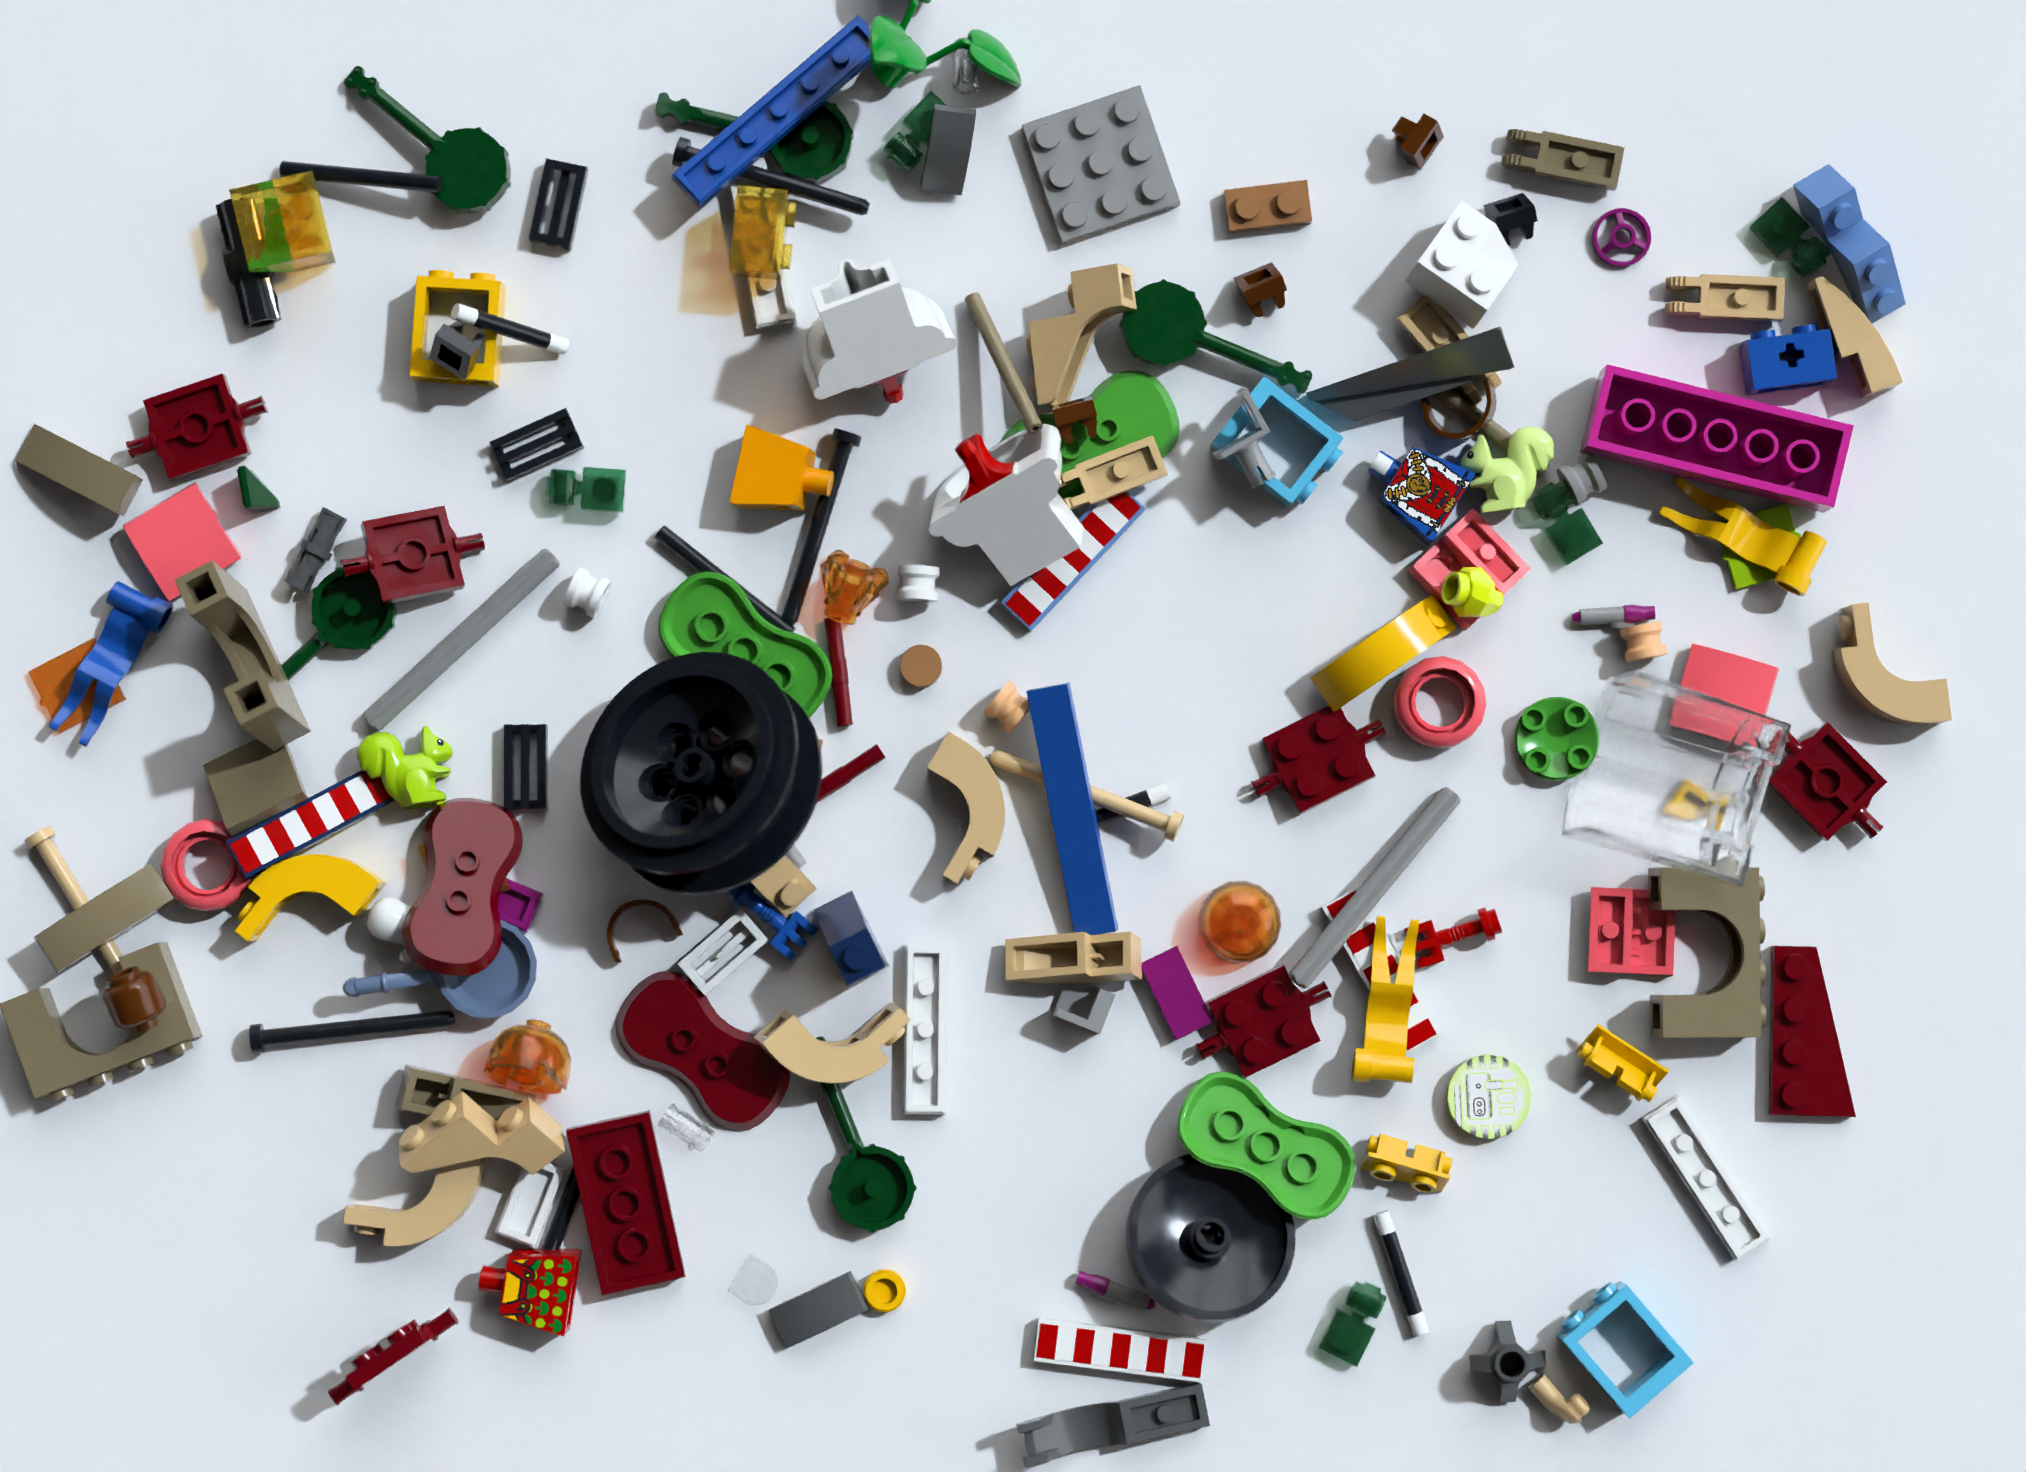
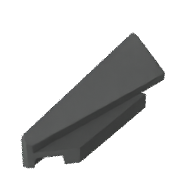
M1497 327L1309 391L1306 394L1308 399L1352 421H1357L1474 382L1473 375L1509 370L1515 367L1502 327Z

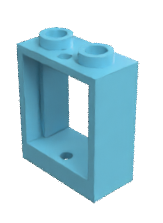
M1264 376L1250 393L1258 410L1260 411L1266 402L1271 399L1326 442L1291 489L1275 477L1269 481L1263 480L1256 467L1258 474L1264 484L1260 485L1263 489L1288 508L1291 507L1295 500L1303 505L1317 487V484L1312 479L1322 467L1329 472L1343 454V451L1338 448L1343 437ZM1243 404L1212 441L1210 447L1213 450L1217 451L1238 439L1251 423V419ZM1229 455L1225 457L1227 461L1244 473L1235 456L1231 457Z
M1619 1281L1616 1285L1609 1282L1594 1294L1592 1298L1595 1303L1584 1313L1580 1309L1576 1310L1561 1323L1560 1326L1563 1331L1557 1337L1621 1412L1628 1418H1631L1694 1362L1627 1284ZM1625 1301L1668 1352L1621 1392L1578 1341Z

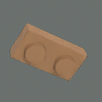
M1307 180L1226 189L1223 192L1229 234L1312 223Z

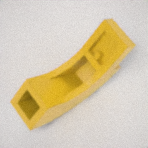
M1432 594L1310 677V679L1332 711L1335 712L1448 635L1456 627Z
M320 854L291 857L263 871L248 886L250 890L261 898L258 902L252 899L242 909L237 917V920L241 923L235 932L247 941H257L286 903L294 897L308 892L324 894L353 916H361L386 882L365 866L346 858Z

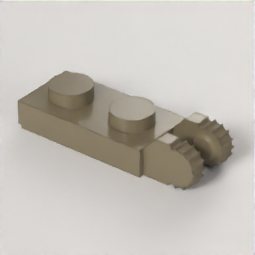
M1519 129L1508 130L1506 139L1516 145L1538 146L1536 159L1518 154H1504L1501 162L1502 166L1524 172H1533V175L1612 191L1616 190L1624 147L1547 131L1536 133Z

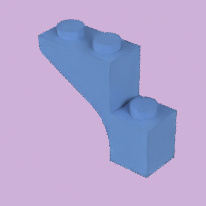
M1830 164L1793 184L1801 215L1814 227L1825 242L1856 305L1862 310L1869 321L1874 323L1905 305L1906 302L1890 243L1863 219L1855 188Z

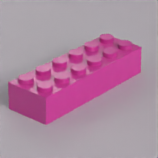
M1607 364L1599 371L1580 452L1824 513L1835 506L1854 425Z

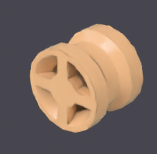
M1661 621L1619 629L1621 638L1627 644V651L1624 654L1626 662L1667 655L1666 646L1661 643L1659 635L1663 630Z
M1009 681L983 713L989 718H997L1002 722L1003 729L1010 734L1030 711L1028 698L1022 697L1017 693L1016 685Z

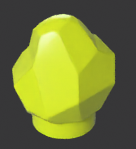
M1463 567L1459 572H1450L1442 585V599L1445 604L1453 606L1458 617H1486L1497 612L1503 603V594L1495 590L1494 581L1482 567Z

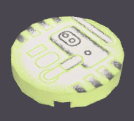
M1484 1054L1469 1058L1452 1074L1447 1085L1446 1102L1449 1114L1461 1129L1475 1137L1495 1139L1507 1136L1521 1126L1530 1109L1531 1091L1528 1079L1516 1064L1501 1056Z

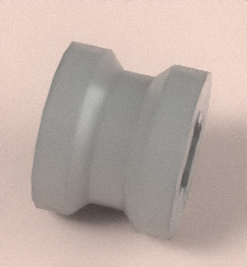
M1589 453L1580 456L1576 464L1572 466L1564 465L1557 469V474L1564 490L1576 505L1584 502L1588 494L1592 492L1600 493L1607 489L1605 478Z

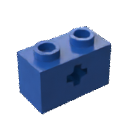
M1809 324L1791 328L1792 334L1776 336L1775 330L1751 333V340H1746L1739 346L1746 396L1829 385L1837 379L1830 329L1817 331L1816 324ZM1785 351L1787 356H1795L1796 361L1790 366L1787 361L1779 360V355Z

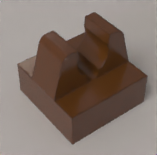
M1423 114L1417 123L1401 116L1392 129V132L1397 135L1395 137L1396 141L1402 144L1400 148L1406 162L1419 170L1423 168L1444 137L1438 121L1426 114Z
M1272 262L1233 278L1238 293L1256 317L1263 316L1260 307L1261 302L1272 297L1278 309L1285 306L1284 292L1287 291L1283 276Z
M1091 396L1050 406L1054 423L1066 443H1073L1071 429L1075 421H1079L1080 424L1086 426L1089 438L1096 436L1097 413Z

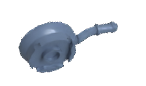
M500 919L502 941L499 952L494 961L477 974L449 976L429 970L393 974L383 972L381 975L349 978L343 984V991L347 996L358 997L359 995L377 992L388 993L389 990L431 984L435 981L436 986L441 988L442 994L455 1009L475 1018H496L513 1012L528 998L536 981L537 959L531 942L516 926Z

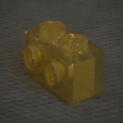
M737 185L729 265L732 276L782 280L783 269H791L793 244H786L787 227L795 228L797 203L790 202L788 190Z

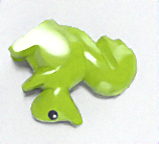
M428 726L422 728L420 734V753L405 755L401 742L388 732H375L366 736L361 741L357 749V759L359 760L361 770L366 771L370 778L381 777L385 790L394 800L401 804L402 809L415 810L435 807L445 802L446 794L443 791L436 790V779L450 776L451 769L439 766L438 764L450 760L453 750L445 740L433 735Z

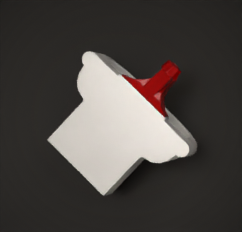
M852 259L842 260L838 264L839 274L835 279L810 289L820 316L812 323L807 333L806 342L801 350L802 366L814 397L821 400L854 387L858 389L863 386L879 385L882 383V394L886 401L890 404L898 403L903 399L904 394L902 386L898 384L896 378L902 376L909 369L919 366V363L953 350L957 345L956 339L943 310L934 300L925 297L915 289L901 287L890 259L868 267H858Z
M1042 424L1043 428L1035 434H1028L1027 430L1024 429L988 450L982 437L978 434L963 440L957 445L955 451L964 465L946 480L933 502L929 523L930 534L935 537L943 536L949 543L956 546L968 547L974 544L979 545L1010 586L1081 547L1083 526L1057 493L1062 469L1060 433L1055 426Z

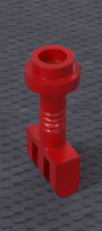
M1485 907L1478 909L1480 918L1437 932L1432 920L1420 923L1418 934L1422 932L1425 940L1416 942L1415 952L1428 948L1430 956L1416 959L1414 961L1416 968L1419 969L1444 961L1445 958L1441 948L1454 944V942H1461L1462 939L1466 940V938L1470 939L1485 934L1487 941L1495 940L1496 934L1503 933L1495 908L1486 911ZM1408 927L1404 928L1405 935L1407 934Z

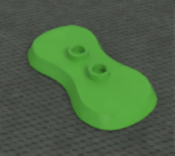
M1134 370L1119 372L1104 380L1090 395L1097 413L1096 436L1089 438L1086 426L1080 424L1079 421H1075L1071 429L1073 443H1066L1060 434L1061 474L1074 469L1076 464L1152 435L1161 457L1164 458L1177 442L1179 419L1173 401L1163 385L1151 374ZM1052 413L1038 415L1042 424L1056 427ZM1019 420L1007 430L1001 442L1026 429L1022 420ZM1079 479L1059 488L1057 493L1062 499L1082 494L1083 489Z
M707 571L696 573L688 577L674 590L662 609L658 623L659 636L664 647L673 658L697 652H720L743 658L764 670L783 691L788 693L804 709L809 718L824 701L832 681L831 665L824 651L809 638L782 630L766 621L753 607L742 588L729 577Z
M1229 1072L1207 1074L1192 1087L1179 1111L1177 1120L1178 1136L1184 1148L1191 1156L1206 1165L1238 1171L1258 1182L1273 1200L1291 1215L1303 1219L1327 1217L1341 1205L1352 1186L1356 1172V1158L1348 1141L1340 1133L1328 1126L1297 1120L1283 1114L1268 1102L1255 1085L1240 1075Z

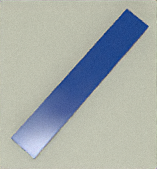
M857 15L671 175L673 182L699 209L704 207L871 63L869 50L870 27Z
M1070 682L1029 689L1026 693L1074 933L1086 932L1089 935L1116 932L1119 928Z

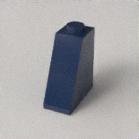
M853 891L814 909L827 945L847 986L889 966Z

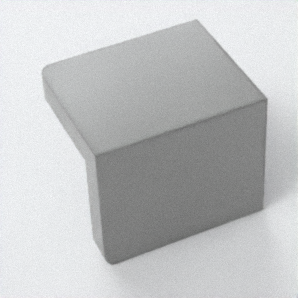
M1065 983L1052 1015L1100 1034L1116 994L1089 983Z

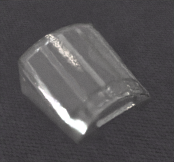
M1639 670L1610 676L1593 713V718L1599 732L1598 750L1592 763L1582 773L1572 778L1565 809L1562 835L1739 887L1743 886L1755 849V845L1750 844L1772 768L1773 766L1780 765L1791 724Z

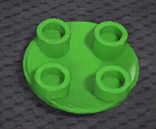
M1549 697L1535 702L1524 711L1516 725L1514 743L1519 759L1533 774L1548 780H1566L1579 775L1592 763L1599 746V732L1593 716L1585 705L1564 697Z

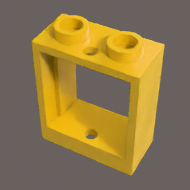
M429 270L428 276L416 277L409 374L416 382L499 387L503 335L486 330L484 364L475 363L474 370L465 380L436 362L425 360L430 291L489 295L488 313L504 318L506 287L501 281H495V275L489 273H470V279L454 278V273L450 271Z

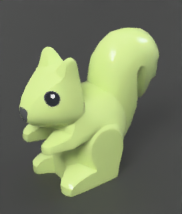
M1532 426L1519 428L1511 435L1508 441L1507 457L1492 459L1486 438L1483 435H1478L1476 444L1462 457L1460 467L1479 474V477L1472 480L1468 486L1470 488L1481 487L1486 491L1487 501L1481 505V513L1525 507V502L1535 489L1537 471L1546 470L1549 461L1553 460L1554 443L1545 430Z

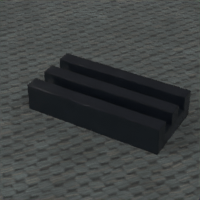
M546 158L529 234L530 242L543 243L551 247L558 246L566 250L572 249L588 175V168L586 166ZM558 170L561 171L550 227L548 235L542 234L541 231L554 171ZM572 173L576 174L564 235L561 238L557 237Z
M566 408L489 442L508 482L584 448ZM564 422V427L509 452L504 453L502 449L555 424ZM570 436L571 442L511 468L510 461L563 437Z
M504 724V809H548L547 724ZM537 733V800H530V734ZM514 734H521V800H514Z

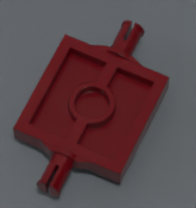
M219 374L143 400L149 418V435L132 441H126V446L130 449L128 452L131 458L155 450L163 460L169 480L175 481L251 455L252 453L245 435L244 420L268 413L262 396L239 404L232 396L226 376Z
M445 506L362 521L361 530L366 546L365 555L342 559L340 562L344 577L369 572L370 577L375 582L380 605H386L463 589L465 583L460 568L461 554L485 550L484 540H482L483 535L481 532L457 538L456 533L449 525Z
M1328 705L1262 738V742L1272 760L1273 772L1251 782L1253 789H1257L1255 791L1256 795L1260 798L1262 795L1281 786L1291 796L1301 815L1375 778L1376 775L1366 757L1365 744L1386 735L1384 727H1381V721L1378 718L1356 730L1347 721L1341 708L1333 712Z
M1829 722L1823 723L1809 738L1800 742L1783 724L1776 731L1772 732L1769 737L1787 755L1784 757L1781 766L1765 782L1823 841H1828L1842 826L1853 821L1870 839L1883 829L1884 826L1866 808L1869 806L1872 797L1887 781Z
M1281 964L1207 1000L1216 1018L1218 1034L1200 1043H1196V1047L1203 1060L1226 1049L1236 1059L1243 1076L1246 1078L1321 1041L1311 1021V1010L1309 1007L1329 997L1331 998V993L1324 981L1301 992L1293 984L1285 966Z
M448 1308L438 1317L431 1321L428 1320L420 1326L415 1319L386 1338L390 1346L385 1350L379 1343L350 1362L355 1370L346 1375V1379L329 1389V1396L336 1405H339L357 1391H363L365 1383L428 1340L436 1341L438 1336L455 1324H458L457 1317Z

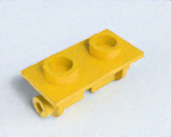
M1599 1024L1596 1025L1576 1050L1578 1052L1577 1056L1583 1059L1582 1064L1584 1066L1591 1067L1607 1079L1612 1075L1618 1078L1616 1084L1635 1096V1099L1638 1101L1644 1099L1650 1102L1658 1090L1656 1086L1669 1072L1667 1068Z
M1381 1133L1378 1137L1370 1135L1366 1147L1368 1154L1361 1164V1170L1370 1172V1175L1378 1180H1399L1409 1183L1413 1189L1420 1192H1442L1451 1175L1448 1173L1452 1164V1158L1445 1157V1152L1416 1144L1413 1156L1410 1158L1405 1156L1408 1141Z

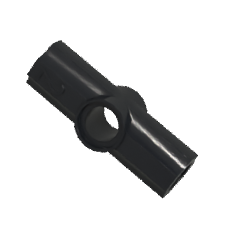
M237 197L224 200L216 205L217 216L226 249H223V259L229 280L233 286L235 285L244 326L246 328L272 325L282 320L278 298L271 277L275 275V272H250L248 264L254 263L259 258L264 244L254 201L251 197Z

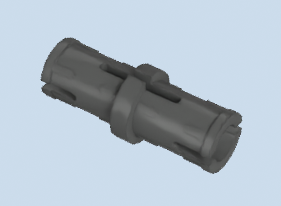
M322 507L307 539L301 540L299 544L301 550L284 581L309 593L325 560L329 561L333 555L329 552L347 519Z

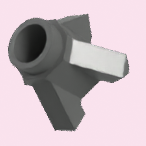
M1511 1320L1495 1321L1496 1342L1485 1354L1469 1355L1470 1371L1490 1372L1499 1380L1498 1392L1500 1403L1516 1402L1519 1383L1532 1369L1546 1366L1545 1350L1525 1351L1516 1343Z

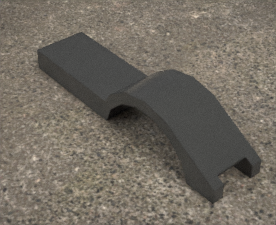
M1201 1383L1189 1384L1118 1401L1073 1407L1016 1424L1017 1432L1024 1433L1028 1456L1023 1458L1025 1467L1048 1463L1057 1457L1086 1449L1110 1445H1127L1210 1426Z

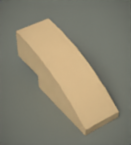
M1823 276L1815 278L1807 284L1806 288L1821 330L1830 329L1835 363L1849 359L1862 398L1892 389L1901 384L1903 380L1892 354L1879 332L1862 310Z
M1076 932L1005 939L1006 981L1019 983H1097L1142 980L1141 938L1132 932L1098 935Z

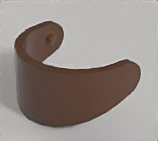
M1489 377L1484 379L1487 404L1482 418L1475 426L1462 433H1455L1442 427L1435 419L1428 399H1421L1423 415L1431 430L1442 437L1451 439L1468 438L1482 432L1492 421L1496 411L1497 400L1491 379Z
M647 899L633 900L620 906L613 913L608 922L607 942L617 964L621 963L622 960L614 941L616 924L621 916L633 907L650 905L660 909L669 917L678 936L683 935L677 918L667 906Z

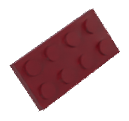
M650 1110L567 1128L566 1134L602 1295L684 1278L686 1276Z

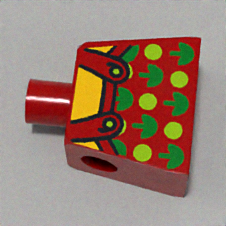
M582 1249L513 1250L508 1255L505 1269L483 1265L478 1289L479 1291L502 1294L499 1315L555 1335L565 1336L571 1327Z

